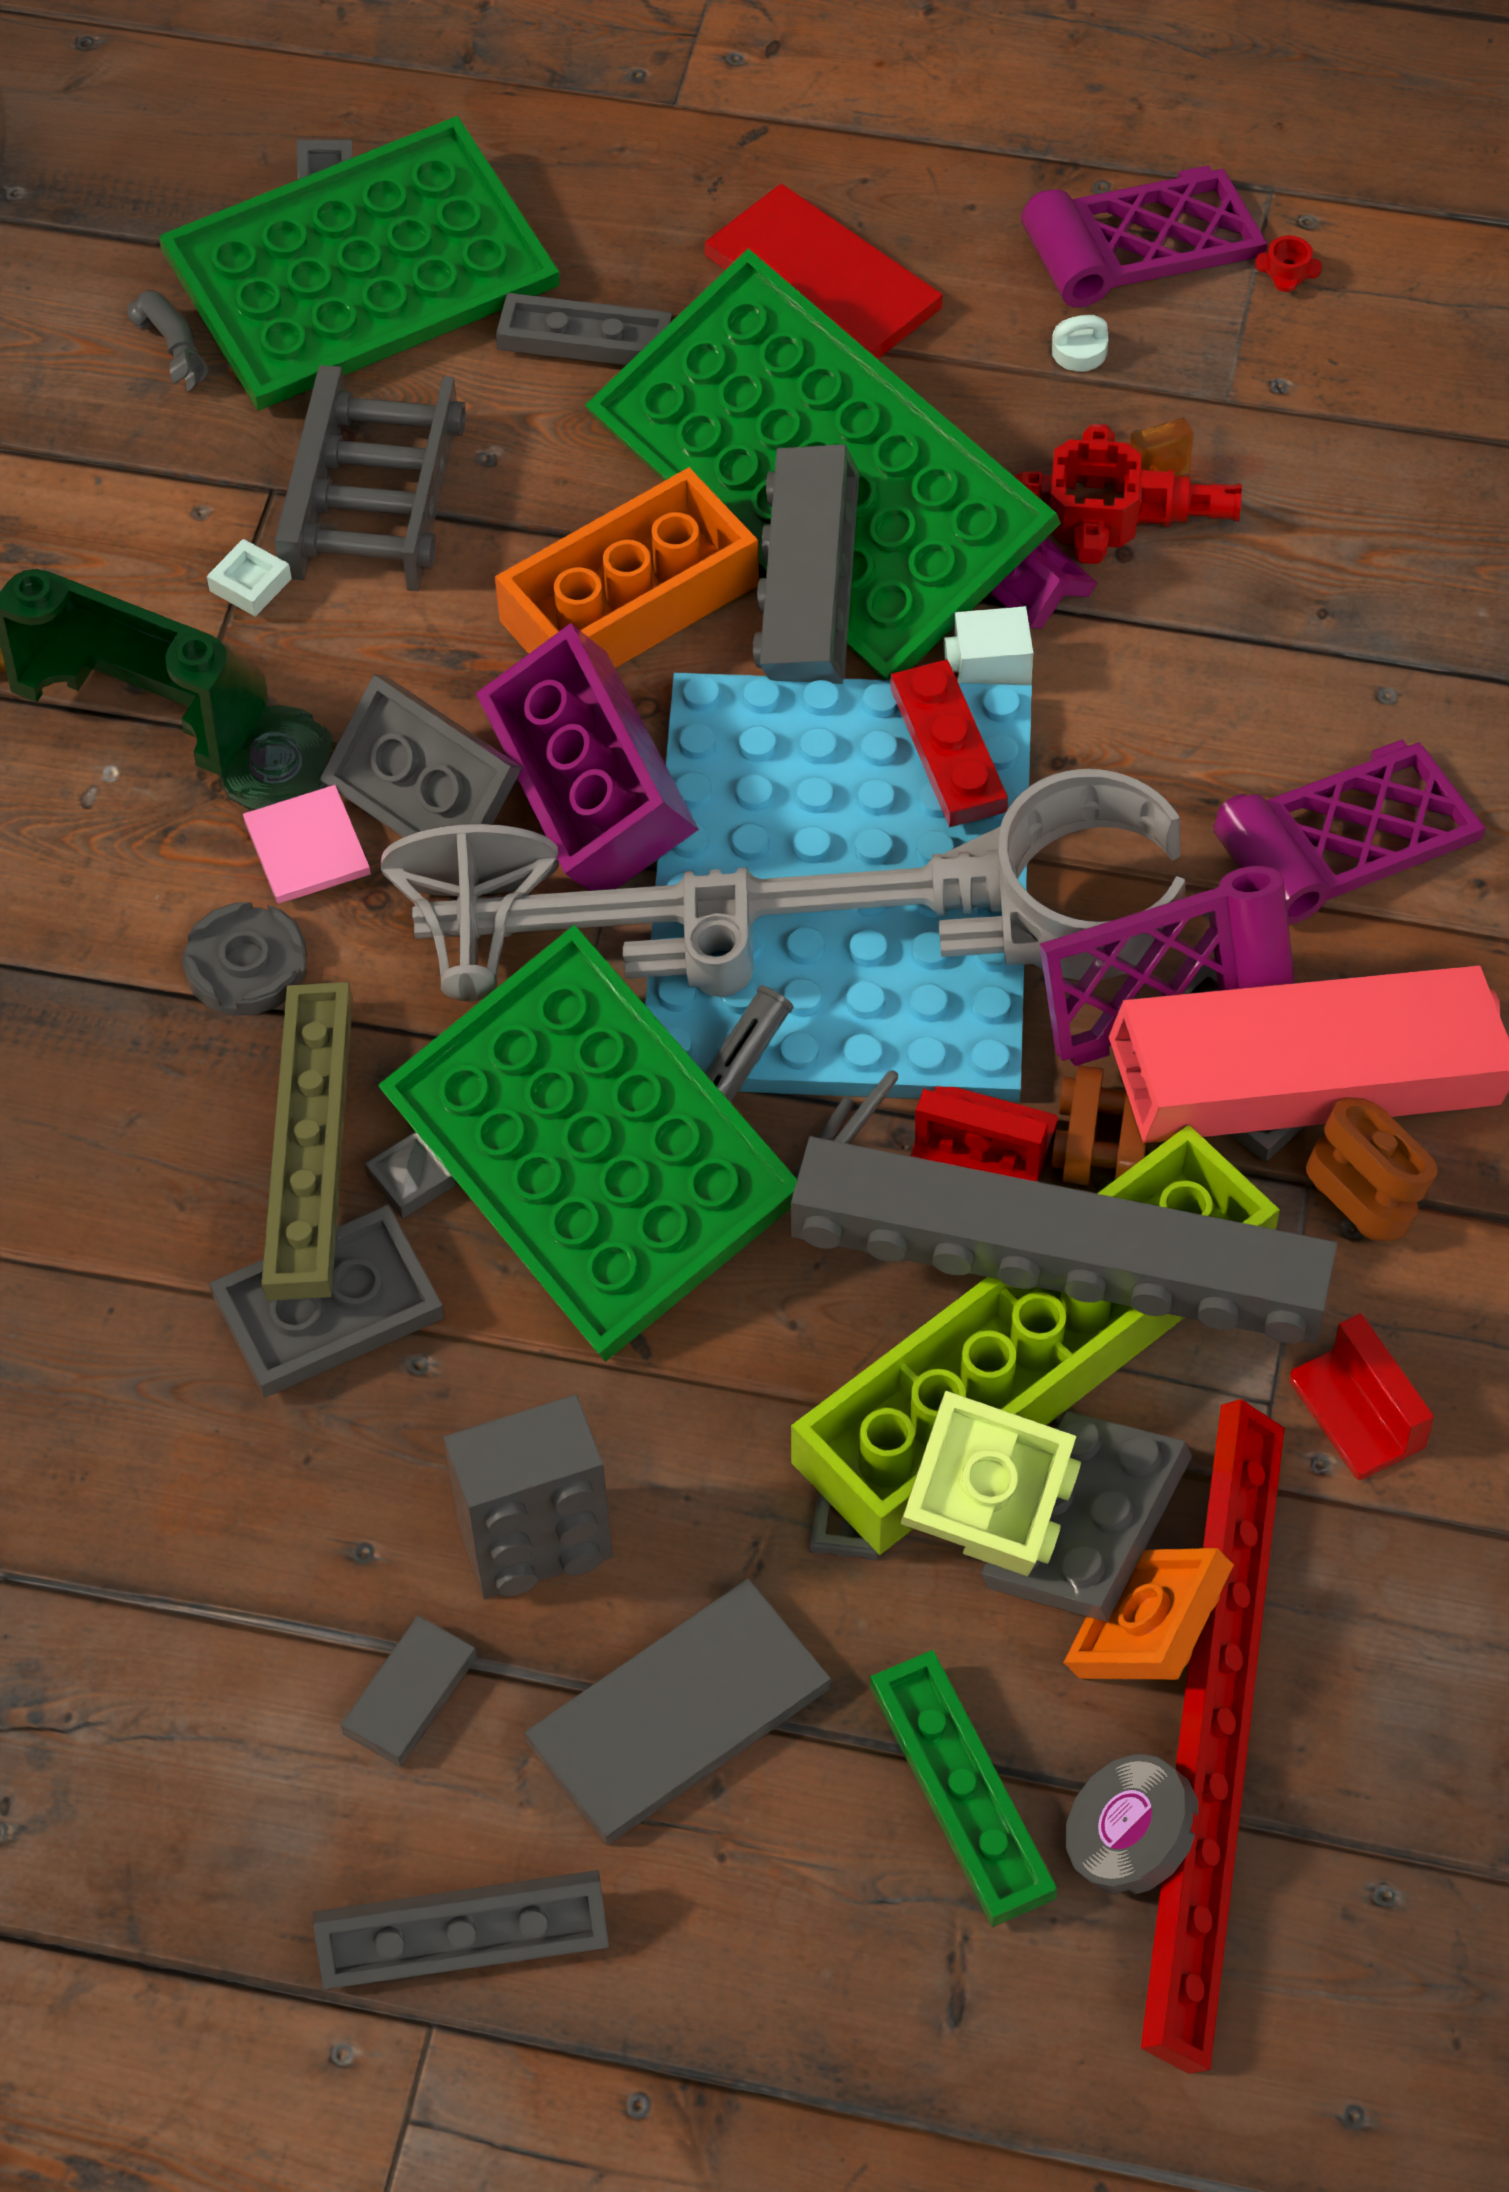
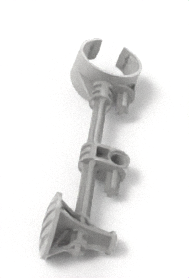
M1076 769L1053 774L1032 784L1010 805L1000 827L946 853L932 854V859L921 868L760 879L754 877L748 871V867L738 868L736 873L721 874V869L710 870L709 875L694 876L693 871H685L683 879L675 885L528 895L541 881L551 876L559 867V861L556 857L558 855V846L549 838L526 829L503 825L466 824L429 829L399 839L388 846L383 852L381 871L390 882L415 904V907L412 909L415 938H432L435 942L439 958L441 991L451 999L470 1002L483 1000L497 988V972L504 937H509L513 933L569 929L574 924L577 928L675 921L684 925V938L624 942L623 959L626 979L687 975L689 987H698L710 996L725 997L736 994L744 989L752 978L754 969L753 922L763 915L923 904L934 910L936 916H945L946 910L962 909L963 914H972L974 908L989 907L990 912H1002V916L939 920L941 957L1005 953L1006 966L1034 964L1043 970L1040 943L1110 921L1095 922L1070 918L1056 913L1036 901L1018 881L1021 872L1028 862L1041 849L1056 839L1072 832L1097 827L1120 828L1143 835L1156 843L1173 861L1180 857V817L1164 797L1137 779L1101 769ZM1176 876L1164 896L1148 909L1185 898V879ZM515 891L514 893L507 894L505 897L483 898L484 895ZM418 892L441 896H458V899L428 902ZM1147 933L1130 937L1118 954V957L1136 966L1155 938ZM493 934L487 968L478 966L479 938L482 935ZM460 936V965L450 968L444 937ZM729 951V953L723 956H710L714 952ZM1082 952L1060 959L1062 976L1064 978L1080 980L1096 957L1087 952ZM1111 965L1101 979L1112 978L1126 973Z

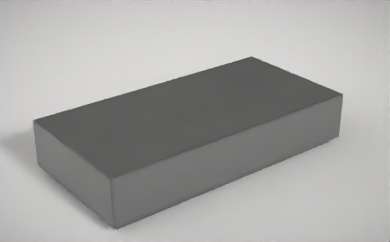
M417 1616L341 1723L343 1735L401 1768L476 1660L475 1647L426 1619Z

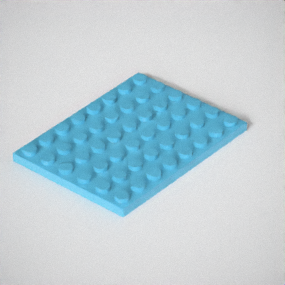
M674 673L666 767L699 830L658 859L656 886L675 885L683 879L685 871H693L694 876L709 875L710 870L721 869V874L736 873L737 869L742 867H748V871L754 877L760 879L921 868L932 859V854L946 853L1000 827L1006 813L949 828L891 692V680L844 679L843 684H833L826 680H816L813 682L775 681L768 679L767 676L698 673ZM958 683L1007 793L1009 808L1013 801L1029 787L1032 685ZM1027 865L1018 878V881L1025 890ZM923 904L763 915L753 922L754 969L752 978L747 986L738 993L725 997L710 996L698 987H689L687 975L648 977L645 1006L704 1073L751 1003L760 985L778 992L793 1004L794 1009L787 1015L738 1092L868 1097L886 1073L894 1070L898 1073V1080L885 1098L920 1099L923 1089L934 1092L936 1086L958 1087L1005 1101L1020 1103L1024 964L1006 966L1005 953L941 957L939 920L1002 916V912H990L989 907L974 908L972 914H963L962 909L946 910L945 916H936L934 910ZM676 921L652 923L651 940L684 938V925ZM729 951L714 952L710 956H723L729 953Z

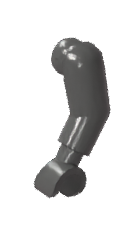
M147 290L140 293L138 299L128 305L127 315L136 327L139 326L141 330L149 329L154 325L165 336L168 353L174 358L170 363L169 369L171 379L176 385L185 377L186 392H188L208 374V367L205 361L196 351L193 330L188 321L160 292Z

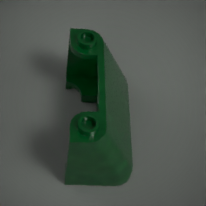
M24 570L14 575L0 591V647L10 690L14 694L38 702L43 695L42 689L44 687L59 682H67L69 688L79 691L94 669L189 707L181 721L183 732L197 739L194 749L196 766L220 776L224 775L266 709L268 692L266 678L262 671L222 641L208 633L45 570Z

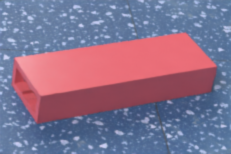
M1480 965L1123 1000L1109 1035L1114 1056L1143 1143L1167 1141L1188 1124L1202 1137L1326 1124L1335 1103L1346 1097L1368 1100L1380 1106L1391 1117L1498 1106L1503 1103L1509 1092V1038L1500 1017L1501 1009L1498 996L1494 990L1489 989Z

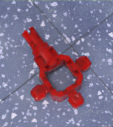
M1091 424L1083 432L1082 440L1069 439L1055 448L1052 475H1042L1043 471H1023L1014 475L1016 479L1057 513L1061 524L1051 535L1061 544L1074 545L1075 556L1084 564H1099L1107 556L1108 547L1120 548L1134 539L1136 525L1139 526V523L1164 524V527L1170 528V522L1186 523L1187 517H1190V515L1208 516L1210 519L1233 520L1234 522H1239L1242 484H1192L1190 476L1174 475V469H1168V472L1144 470V467H1141L1142 455L1129 443L1115 442V433L1106 424ZM1076 481L1086 482V488L1104 489L1105 483L1115 484L1114 492H1124L1123 498L1114 499V506L1104 505V499L1085 498V504L1074 503L1075 495H1066V488L1075 489Z

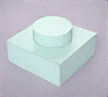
M242 539L207 575L210 592L255 617L292 579L290 566L287 562L245 539Z

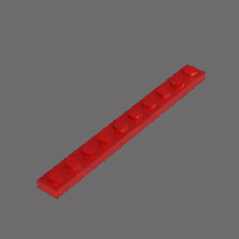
M1242 1399L1223 1404L1220 1408L1203 1548H1218L1234 1566L1220 1592L1218 1603L1212 1609L1199 1635L1189 1660L1175 1770L1189 1780L1198 1799V1816L1193 1813V1822L1190 1828L1195 1837L1190 1852L1173 1875L1161 1882L1141 2040V2049L1188 2074L1211 2070L1285 1430L1283 1426Z

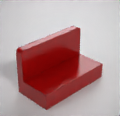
M1362 1313L1338 1323L1332 1350L1291 1370L1289 1382L1356 1479L1363 1480L1426 1448L1434 1415Z

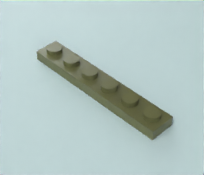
M349 982L287 985L262 1273V1288L266 1301L332 1297L353 996Z

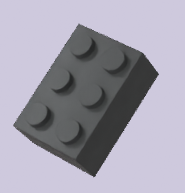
M577 1394L443 1436L459 1530L484 1599L499 1594L506 1597L520 1595L532 1589L538 1581L563 1573L567 1575L584 1574L595 1569L603 1560L613 1557L603 1462Z

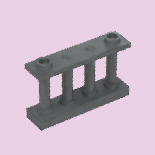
M319 365L275 538L277 556L289 564L292 579L305 580L310 557L318 558L320 552L403 560L407 590L419 591L424 568L432 569L435 562L436 535L432 531L454 436H462L465 428L466 405L465 402L457 401L454 377L443 376L437 404L430 405L354 398L353 392L345 391L342 367ZM352 421L431 428L426 448L343 441V437L340 435L342 425L350 426ZM341 464L421 471L416 492L333 485L330 474L332 469H340ZM330 508L411 515L406 537L322 529L319 523L321 513H329Z

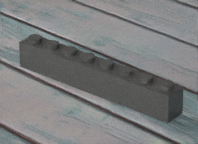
M809 1136L791 1201V1237L804 1239L810 1245L818 1248L832 1249L838 1246L867 1252L873 1257L886 1262L906 1260L935 1266L938 1270L950 1275L959 1276L970 1273L1000 1279L1006 1285L1014 1288L1029 1289L1039 1287L1063 1292L1073 1299L1082 1302H1098L1102 1300L1132 1306L1135 1310L1146 1315L1162 1316L1171 1314L1199 1320L1204 1325L1214 1329L1227 1330L1239 1328L1264 1333L1282 1343H1298L1303 1341L1317 1344L1337 1242L812 1136Z

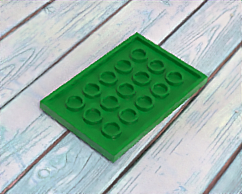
M458 116L159 235L161 251L257 411L313 389L319 365L342 367L344 376L503 310L507 293L537 296L560 286L558 269Z
M575 924L378 1085L605 1362L791 1209V1201L797 1178Z

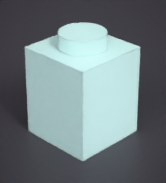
M1026 606L955 612L954 637H944V660L948 659L953 672L957 673L958 683L1032 685L1034 653Z

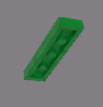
M934 1650L870 1676V1688L991 1927L993 1928L1056 1900L1057 1887Z

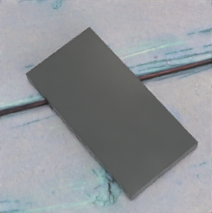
M746 1579L524 1732L525 1739L530 1748L608 1846L831 1689V1678L753 1583Z

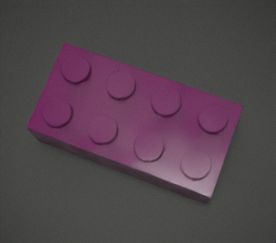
M572 623L476 693L506 756L522 767L517 778L546 837L558 846V855L556 857L564 873L588 891L617 889L699 830L607 652Z

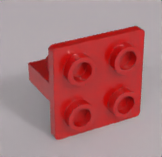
M936 1086L934 1092L923 1089L915 1110V1142L910 1156L1038 1182L1058 1127V1117L1053 1113L958 1087Z

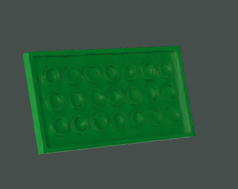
M749 248L585 404L591 416L661 480L665 481L690 467L758 539L759 568L766 575L768 560L765 559L763 554L762 530L764 525L771 524L772 507L767 499L766 479L768 472L775 471L777 448L846 444L860 472L847 648L882 680H891V674L908 670L915 666L954 628L955 612L971 611L1061 524L1057 513Z

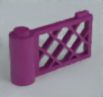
M1209 165L1179 171L1178 178L1072 199L1067 192L1060 189L1044 190L1031 197L1021 214V223L1064 302L1074 308L1086 307L1096 303L1114 287L1253 259L1258 254L1266 252L1267 248L1266 240L1225 170L1212 171ZM1215 190L1222 204L1217 208L1192 197L1194 194ZM1158 202L1174 210L1170 217L1166 218L1142 209L1145 204ZM1107 212L1122 218L1123 221L1117 229L1096 221L1093 215ZM1183 212L1210 222L1206 231L1202 232L1179 223L1178 221ZM1135 223L1159 232V235L1153 243L1127 232L1131 225ZM1220 226L1241 234L1244 240L1231 243L1215 237L1214 234ZM1168 237H1172L1196 248L1194 251L1179 253L1163 246ZM1120 247L1145 258L1141 262L1121 266L1114 253Z
M1402 739L1372 751L1371 761L1265 800L1262 795L1257 794L1233 796L1219 808L1217 819L1213 825V832L1239 868L1265 866L1274 868L1281 873L1284 879L1289 925L1297 924L1317 912L1326 900L1482 840L1486 828L1420 742L1407 746ZM1413 766L1426 783L1425 790L1422 791L1390 782L1391 774ZM1350 789H1357L1378 795L1374 811L1338 801L1340 793ZM1384 798L1420 807L1416 822L1380 813ZM1304 808L1327 815L1323 830L1297 824L1290 812ZM1426 809L1451 816L1459 828L1446 832L1422 825ZM1333 817L1369 827L1365 842L1329 833ZM1375 829L1411 839L1409 847L1395 852L1371 845ZM1326 849L1358 858V866L1335 875L1322 858L1323 850Z
M1249 866L1236 869L1221 879L1218 888L1039 944L1055 1051L1062 1061L1070 1059L1074 1066L1110 1055L1109 1046H1111L1109 1035L1123 1000L1133 999L1144 983L1161 991V996L1187 994L1184 992L1204 964L1216 971L1218 989L1214 991L1295 984L1284 879L1280 872L1265 866ZM1209 913L1210 927L1195 947L1177 938L1190 918ZM1147 933L1155 938L1136 966L1118 957V954L1130 937ZM1171 946L1188 955V958L1168 984L1151 973ZM1212 951H1214V958L1210 956ZM1087 952L1096 958L1076 985L1064 979L1060 959ZM1112 965L1129 974V976L1112 1001L1108 1002L1093 994L1092 991ZM1065 992L1070 994L1067 999L1065 997ZM1084 1002L1104 1011L1091 1030L1071 1036L1070 1022Z

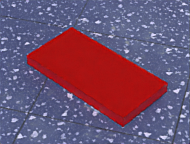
M782 183L704 242L705 256L725 270L749 248L877 359L881 358L942 309V293Z

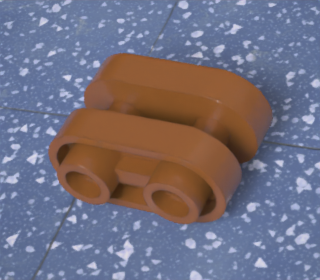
M1078 1065L1076 1078L1065 1076L1063 1078L1059 1114L1070 1116L1068 1131L1056 1130L1052 1168L1064 1169V1183L1089 1185L1092 1166L1116 1169V1180L1145 1158L1147 1143L1142 1141L1126 1090L1102 1087L1104 1068ZM1099 1113L1123 1116L1119 1144L1095 1141Z
M1342 1098L1335 1103L1324 1126L1326 1136L1316 1142L1306 1163V1172L1315 1187L1326 1195L1355 1224L1361 1234L1376 1241L1399 1240L1408 1233L1418 1213L1417 1202L1426 1197L1437 1176L1436 1162L1380 1106L1362 1098Z

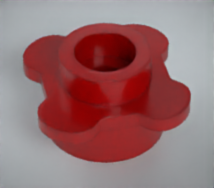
M1286 235L1274 239L1268 247V253L1262 252L1257 255L1255 268L1259 272L1267 273L1273 280L1277 290L1291 292L1305 279L1318 278L1322 272V263L1318 259L1312 258L1313 250L1306 240L1298 236Z

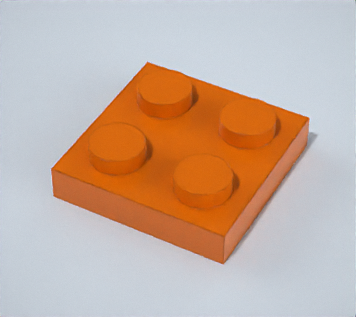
M1218 1548L1144 1550L1109 1621L1105 1622L1086 1616L1063 1663L1079 1679L1178 1680L1183 1668L1192 1656V1650L1212 1609L1219 1601L1220 1592L1234 1564Z

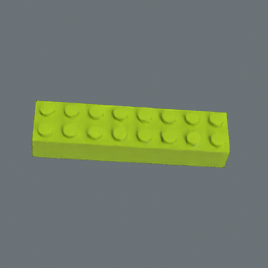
M1189 1124L1097 1193L1275 1230L1280 1211L1275 1204ZM986 1277L792 1424L791 1463L864 1540L881 1555L913 1530V1528L900 1523L945 1391L1043 1425H1048L1185 1317L1171 1314L1162 1316L1146 1315L1135 1310L1132 1306L1102 1300L1098 1302H1082L1073 1299L1063 1292L1039 1287L1019 1289L1006 1285L1000 1279Z

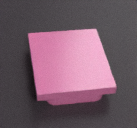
M336 785L243 814L244 822L277 904L371 874L369 864Z

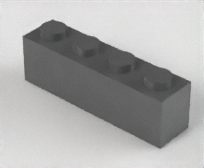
M846 444L777 448L775 471H770L767 474L766 493L768 503L772 507L771 524L764 525L762 530V549L768 563L766 578H760L758 582V605L763 614L762 632H756L754 635L753 655L756 666L762 668L770 680L794 682L826 680L833 684H843L845 679L860 473Z

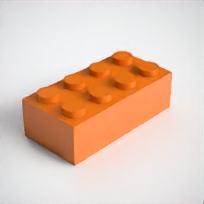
M688 467L496 575L495 584L499 620L528 654L572 623L604 649L614 667L617 668L757 587L759 582L758 539Z

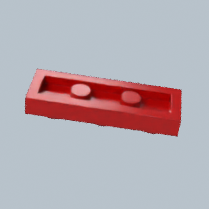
M948 659L891 674V692L949 828L1006 813L1008 810L1007 793Z

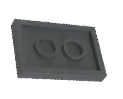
M374 674L320 780L328 786L336 785L341 795L402 837H406L417 832L453 825H493L522 767L389 677Z
M389 1205L337 1227L332 1297L266 1301L262 1288L264 1259L209 1283L212 1296L264 1398L445 1318L443 1305Z
M1067 1411L1057 1430L1076 1436L1070 1458L1081 1461V1465L1069 1500L1057 1497L1049 1520L1061 1525L1049 1563L1036 1561L1030 1574L1025 1576L986 1562L981 1576L988 1589L1108 1622L1192 1455L1186 1441Z

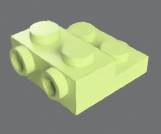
M945 1391L900 1524L965 1546L963 1551L965 1555L1028 1576L1036 1561L1048 1564L1053 1553L1061 1525L1049 1520L1057 1497L1069 1500L1081 1465V1461L1070 1458L1076 1436Z

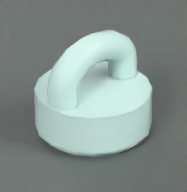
M1081 315L1063 320L1055 327L1052 334V356L1055 361L1063 368L1075 372H1085L1100 366L1105 361L1108 353L1107 322L1095 315Z

